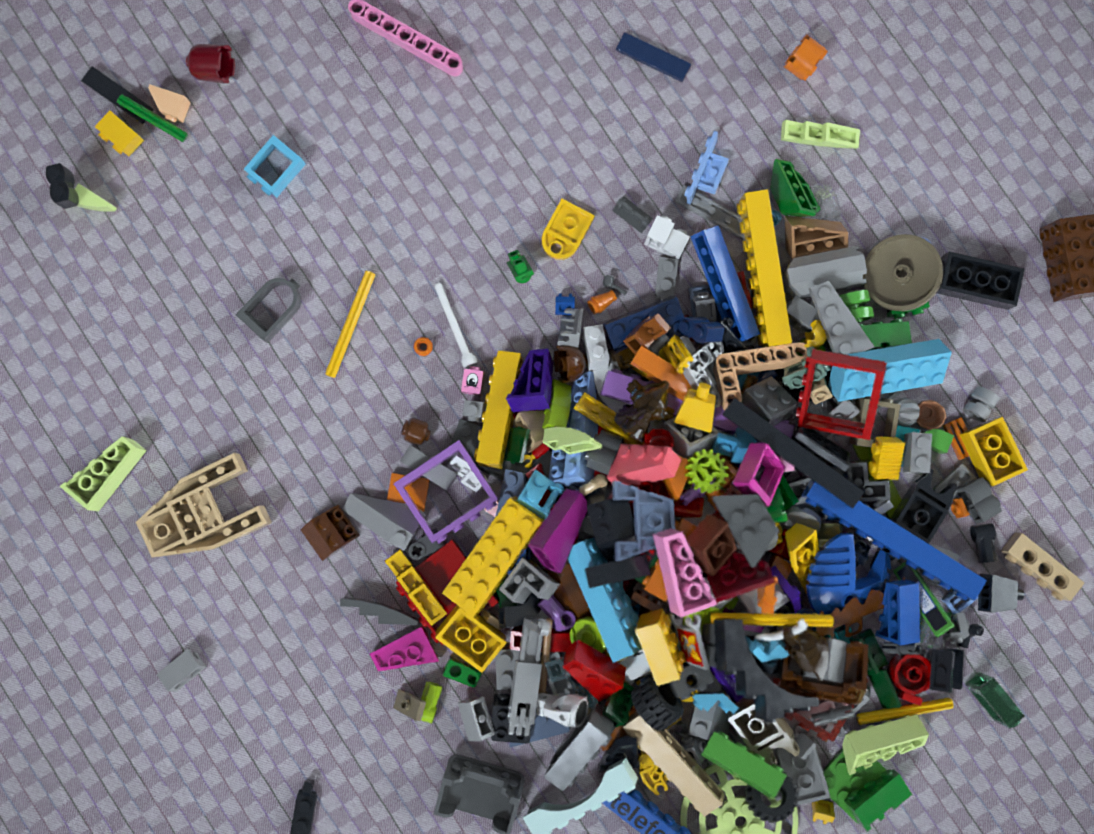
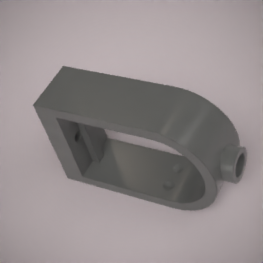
M283 278L271 279L255 293L238 311L236 316L263 341L268 343L299 310L301 294L298 288L300 285L292 278L290 281ZM282 285L290 287L293 291V302L269 329L264 327L250 314L275 287Z

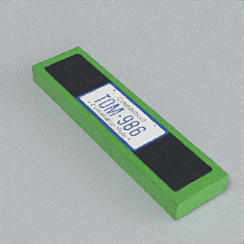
M905 561L894 569L893 572L898 580H902L905 577L907 580L919 583L920 613L934 635L939 637L954 627V624L917 569L915 570L907 566Z

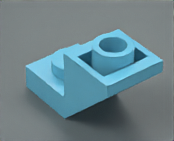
M747 636L745 637L749 651L762 662L785 658L789 655L784 649L785 644L781 640H761L758 642L755 639L752 642Z
M723 692L692 694L694 699L692 703L700 711L704 708L708 712L718 700L720 701L718 705L726 713L730 710L734 714L739 709Z

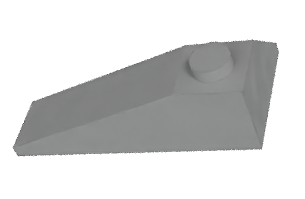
M350 493L342 508L348 515L403 551L410 546L421 526L406 503ZM419 509V511L421 512V514H422L423 517L425 518V516L427 515V513H425V512H423V511H421V510Z
M711 672L714 682L708 684L709 688L701 692H723L730 699ZM719 700L708 712L704 708L700 711L694 705L688 735L706 740L710 739L714 731L717 733L721 731L728 735L731 724L728 720L730 710L726 713L718 705L720 703Z

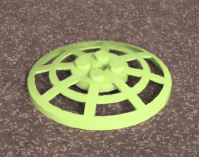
M712 764L704 769L708 775L714 772L717 773L721 782L718 786L721 790H724L727 800L719 808L711 812L716 815V828L706 831L705 817L699 812V829L701 833L697 834L781 833L782 820L776 822L775 832L764 828L765 821H761L759 817L752 815V810L749 811L748 802H745L746 797L734 795L732 786H747V783L744 781L739 783L735 779L728 780L724 769L716 764ZM686 796L683 797L681 804L680 825L687 828V811L691 802ZM766 796L771 803L769 807L776 808L781 804L782 799L776 801L775 798L771 799ZM795 807V811L792 814V834H797L798 811L797 807ZM737 817H745L746 822L743 826L735 824Z

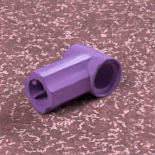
M553 595L549 600L541 599L538 606L552 620L553 629L560 632L574 626L576 621L574 614L566 611ZM561 618L565 620V625L562 623Z

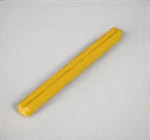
M365 271L326 369L325 374L329 377L335 378L375 278L373 272Z
M711 613L710 615L711 624H714V620L742 619L743 625L796 626L800 619H803L807 626L832 627L834 623L832 615Z

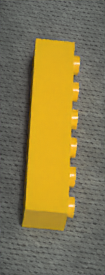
M498 350L497 356L493 358L494 372L489 378V385L491 387L490 392L486 394L485 398L487 407L486 411L482 413L483 427L478 433L479 447L475 449L474 459L479 466L503 468L513 416L506 397L508 394H511L514 388L513 383L521 373L523 357L520 353Z

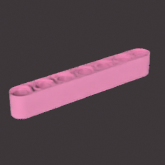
M351 0L349 2L348 9L353 20L451 76H458L462 73V59L457 53L363 0ZM357 8L362 9L360 12H354ZM373 17L378 18L376 21H370ZM389 26H393V27H394V28H393L392 30H390V31L386 30V28L389 27ZM405 35L410 36L407 40H403L402 37ZM421 44L426 45V47L423 49L418 48V46ZM437 53L442 54L440 58L434 57ZM451 63H458L456 67H450Z

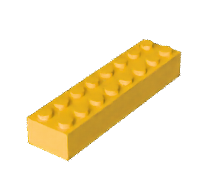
M768 189L744 193L739 203H737V213L741 215L740 232L741 234L744 233L745 241L742 244L743 251L747 252L748 259L745 261L747 271H750L751 277L748 279L750 290L753 289L754 296L751 298L752 307L756 308L757 316H754L760 332L757 335L758 345L765 348L791 344V331Z

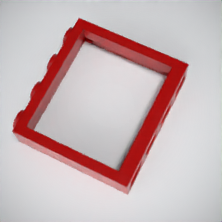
M812 349L811 356H807L805 368H808V373L803 374L801 384L805 385V390L800 391L798 401L802 402V406L798 407L796 417L799 418L798 427L870 440L887 362ZM816 363L875 374L865 423L807 413Z

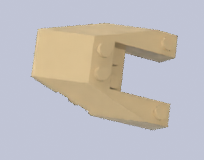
M233 453L181 478L170 491L163 495L159 502L153 505L136 521L152 558L216 549L272 523L265 506L254 507L225 522L211 494V489L248 472L240 454Z

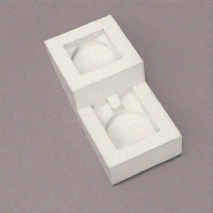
M456 453L448 462L447 468L462 477L461 483L477 492L482 487L481 483L461 453Z

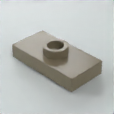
M398 689L393 708L415 721H421L426 701L403 689Z

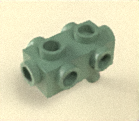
M807 347V356H811L812 349H815L814 347ZM803 358L799 363L784 368L782 380L784 385L789 387L790 390L805 386L801 384L803 374L808 373V368H805L806 358ZM816 363L813 381H819L827 376V371L831 370V367Z

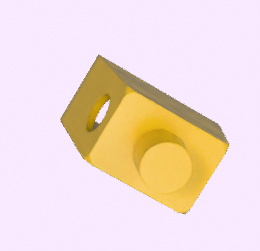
M699 383L697 390L688 389L677 411L674 423L711 433L716 396L709 394L710 385Z

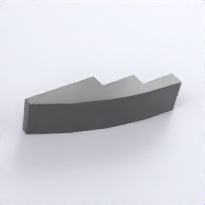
M340 598L341 607H359V615L379 616L378 624L418 625L420 623L418 618L383 603L358 598Z

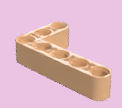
M798 342L719 355L715 361L713 371L718 393L721 396L723 410L725 411L730 404L727 399L735 398L740 402L742 401L737 375L782 369L799 363L803 358L807 357L805 343ZM795 352H799L803 356H798ZM776 355H781L784 359H779ZM757 358H763L765 362H760ZM738 361H744L746 365H742ZM719 364H726L727 368H723ZM724 381H728V382H730L732 385H731V386H727V385H725L723 382H724Z

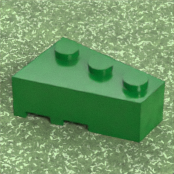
M893 769L884 771L877 780L867 782L863 789L851 792L844 802L855 820L868 832L872 829L871 823L877 818L879 821H882L885 818L883 813L891 807L896 809L913 794L901 775Z

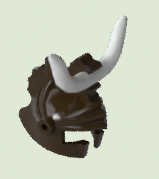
M803 619L798 621V625L783 628V631L755 636V639L764 641L785 639L791 645V648L788 649L789 655L796 659L799 666L804 671L813 672L819 681L824 679L829 659L827 640L818 632L809 629Z

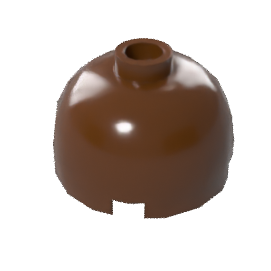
M556 346L558 351H554L553 362L555 372L559 371L561 376L557 377L561 383L578 380L583 375L588 364L587 357L579 348Z

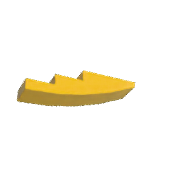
M401 549L385 560V563L395 574L396 579L431 626L447 614Z

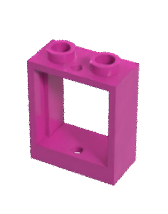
M750 443L733 484L743 495L758 494L764 506L769 507L786 467L768 444ZM760 463H762L765 469L759 483H757L754 477Z

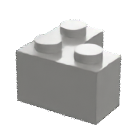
M675 418L666 421L663 427L674 438L672 450L685 459L693 457L692 454L705 449L707 452L712 450L716 436L720 433L714 427H712L710 433L674 423Z
M522 558L499 590L511 601L523 604L531 592L538 598L549 600L560 584L535 562Z

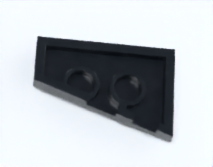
M623 736L620 739H616L599 762V772L607 771L609 766L625 757L632 768H638L636 737Z

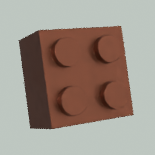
M709 514L686 538L695 563L702 572L712 577L737 549L728 523Z

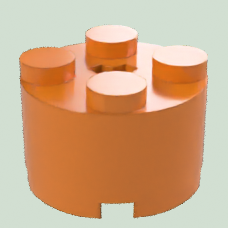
M807 34L800 41L802 42L801 45L796 46L783 66L786 70L804 81L817 69L816 64L828 52L824 46Z

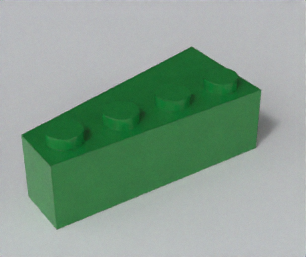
M902 319L891 320L890 323L879 321L873 322L871 325L859 324L874 345V348L869 350L912 343L909 321L902 322Z

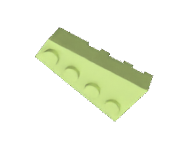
M122 436L104 450L102 455L90 461L87 467L75 473L71 480L64 482L60 487L85 509L99 512L147 450L133 439Z

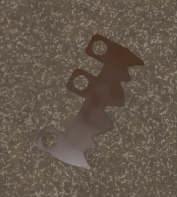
M871 590L863 605L854 597L845 605L841 612L838 608L834 609L831 614L834 620L832 627L816 626V632L822 636L828 634L834 639V629L845 624L846 637L860 633L863 628V617L884 608L885 605H882L884 594L879 590ZM853 623H859L858 630L850 633L849 627Z

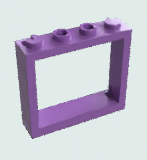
M460 440L394 483L432 543L437 541L438 544L448 538L447 534L452 530L456 533L465 527L463 523L470 519L472 522L481 516L479 512L485 508L487 511L491 510L497 505L496 501L499 500ZM460 451L490 498L434 534L405 487Z

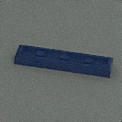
M625 32L616 47L617 52L682 83L691 67V63Z

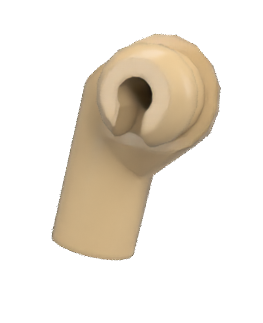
M598 474L588 483L581 486L579 490L586 496L599 487H605L608 484V479L605 475Z

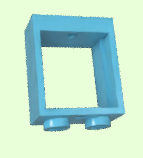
M273 135L247 164L244 170L248 173L246 177L254 184L258 182L262 185L260 189L268 196L272 194L277 198L306 164L301 157ZM277 149L292 163L271 186L257 175L255 171L270 153Z

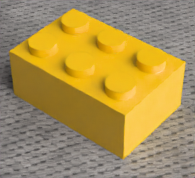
M1003 417L989 420L959 434L978 476L986 479L991 486L1002 483L1028 470Z
M458 605L455 606L439 626L435 635L437 640L481 673L507 643L506 635L487 623L480 615L470 616Z
M663 608L640 615L635 629L657 686L679 680L684 670L683 664L685 663V656L682 651H679L677 646V635L675 632L672 633L670 628V617L668 614L665 615Z

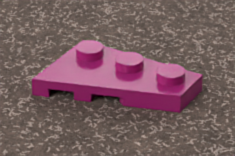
M423 626L370 653L378 672L440 661Z

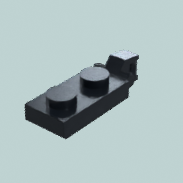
M306 779L303 790L299 789L290 834H311L318 797L316 796L317 792L313 791L315 780Z

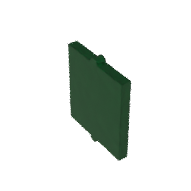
M521 426L510 428L504 457L505 461H510L512 464L516 462L523 463L530 429H524Z

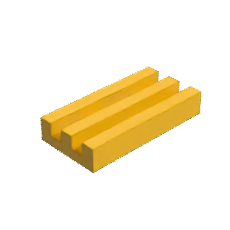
M676 335L663 348L673 367L680 374L684 372L683 367L687 368L689 366L687 362L694 360L680 337ZM670 347L673 349L674 354H675V355L678 357V359L680 360V363L677 361V359H676L675 356L673 355L672 351L669 349Z

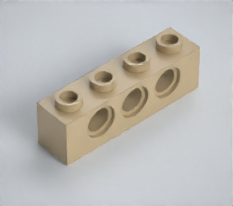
M1014 533L1001 550L1009 562L1017 563L1024 574L1032 575L1037 579L1035 582L1045 589L1048 588L1052 591L1051 595L1059 601H1071L1084 585L1081 579L1023 533ZM1025 551H1027L1028 553V559L1026 561L1023 558V554ZM1042 563L1044 569H1043V571L1040 573V572H1039V565ZM1056 576H1058L1059 583L1057 585L1054 583V579Z

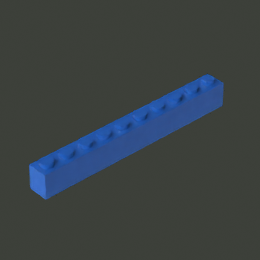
M810 480L801 495L806 498L805 502L809 505L821 507L823 509L822 513L831 518L833 516L840 519L839 523L847 528L853 527L856 529L855 533L865 539L869 537L873 540L872 544L881 549L885 547L890 550L888 554L896 559L903 558L906 560L905 564L915 570L919 568L923 571V576L930 580L935 578L940 581L939 586L946 590L952 589L956 591L955 595L964 601L967 599L975 601L987 581L860 501L857 502L854 508H850L813 480Z

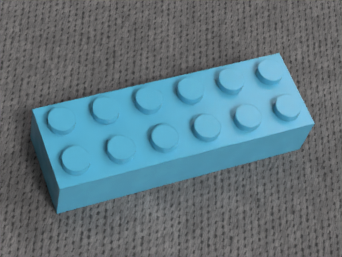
M940 339L846 355L887 362L880 393L885 394L943 383L952 352ZM832 366L828 388L838 402L871 396L875 374Z
M595 537L573 545L568 560L612 662L614 663L642 650L635 631L639 617L633 611L631 599L623 588V581L594 588L588 587L584 568L608 563L597 546Z

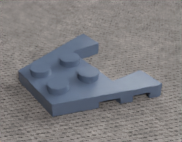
M620 481L612 482L613 500H633L635 542L615 543L616 561H621L656 548L653 534L671 528L675 529L674 500L640 490L634 486L622 484Z

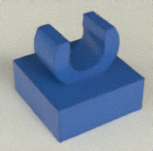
M559 293L556 296L555 315H572L564 313V310L566 308L575 309V297L571 293H569V297H564L562 293Z

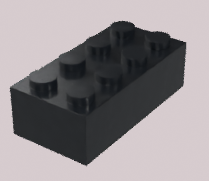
M950 251L941 256L943 279L937 294L1006 310L1017 306L1024 268Z

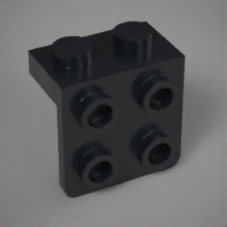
M507 693L494 694L492 728H494L495 734L491 736V739L499 742L529 743L531 725L529 736H524V728H522L521 736L516 735L517 727H514L513 735L508 734L509 721L507 718L511 695ZM518 703L517 716H520V707L526 708V703Z

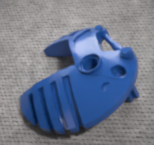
M842 533L834 536L823 545L824 549L816 554L814 558L816 559L815 563H811L810 570L812 571L807 576L809 584L806 585V591L810 606L816 614H820L823 611L824 615H831L835 608H838L841 612L845 605L854 597L863 605L871 590H879L884 594L886 587L884 580H890V574L887 573V568L891 570L890 557L888 552L883 550L879 551L867 577L856 580L854 536L852 533Z

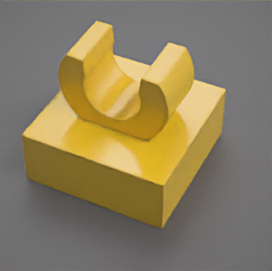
M825 800L812 802L813 821L816 822V819L823 820V824L833 823L835 818L833 802Z

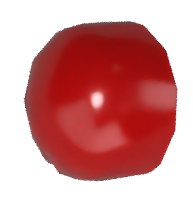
M652 428L648 434H644V445L667 446L673 449L674 438L667 430Z

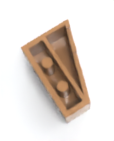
M785 216V250L791 259L848 248V231L841 222Z

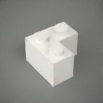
M657 215L644 245L679 260L690 236L682 229H673L675 223L670 218Z

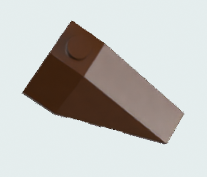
M568 558L561 573L543 569L560 584L553 593V596L566 611L574 614L575 622L584 617H593Z

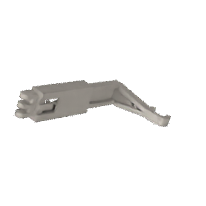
M524 618L519 658L515 660L507 718L509 721V735H513L514 727H517L516 735L521 736L522 728H524V736H529L530 725H534L542 664L539 662L543 635H549L551 622H547L544 619ZM518 703H526V708L520 707V716H517Z

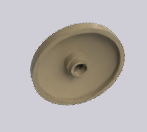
M902 234L886 238L878 243L865 259L867 274H863V279H866L864 287L869 291L870 298L875 303L888 310L909 311L921 307L932 299L942 283L943 264L940 255L931 243L919 236Z

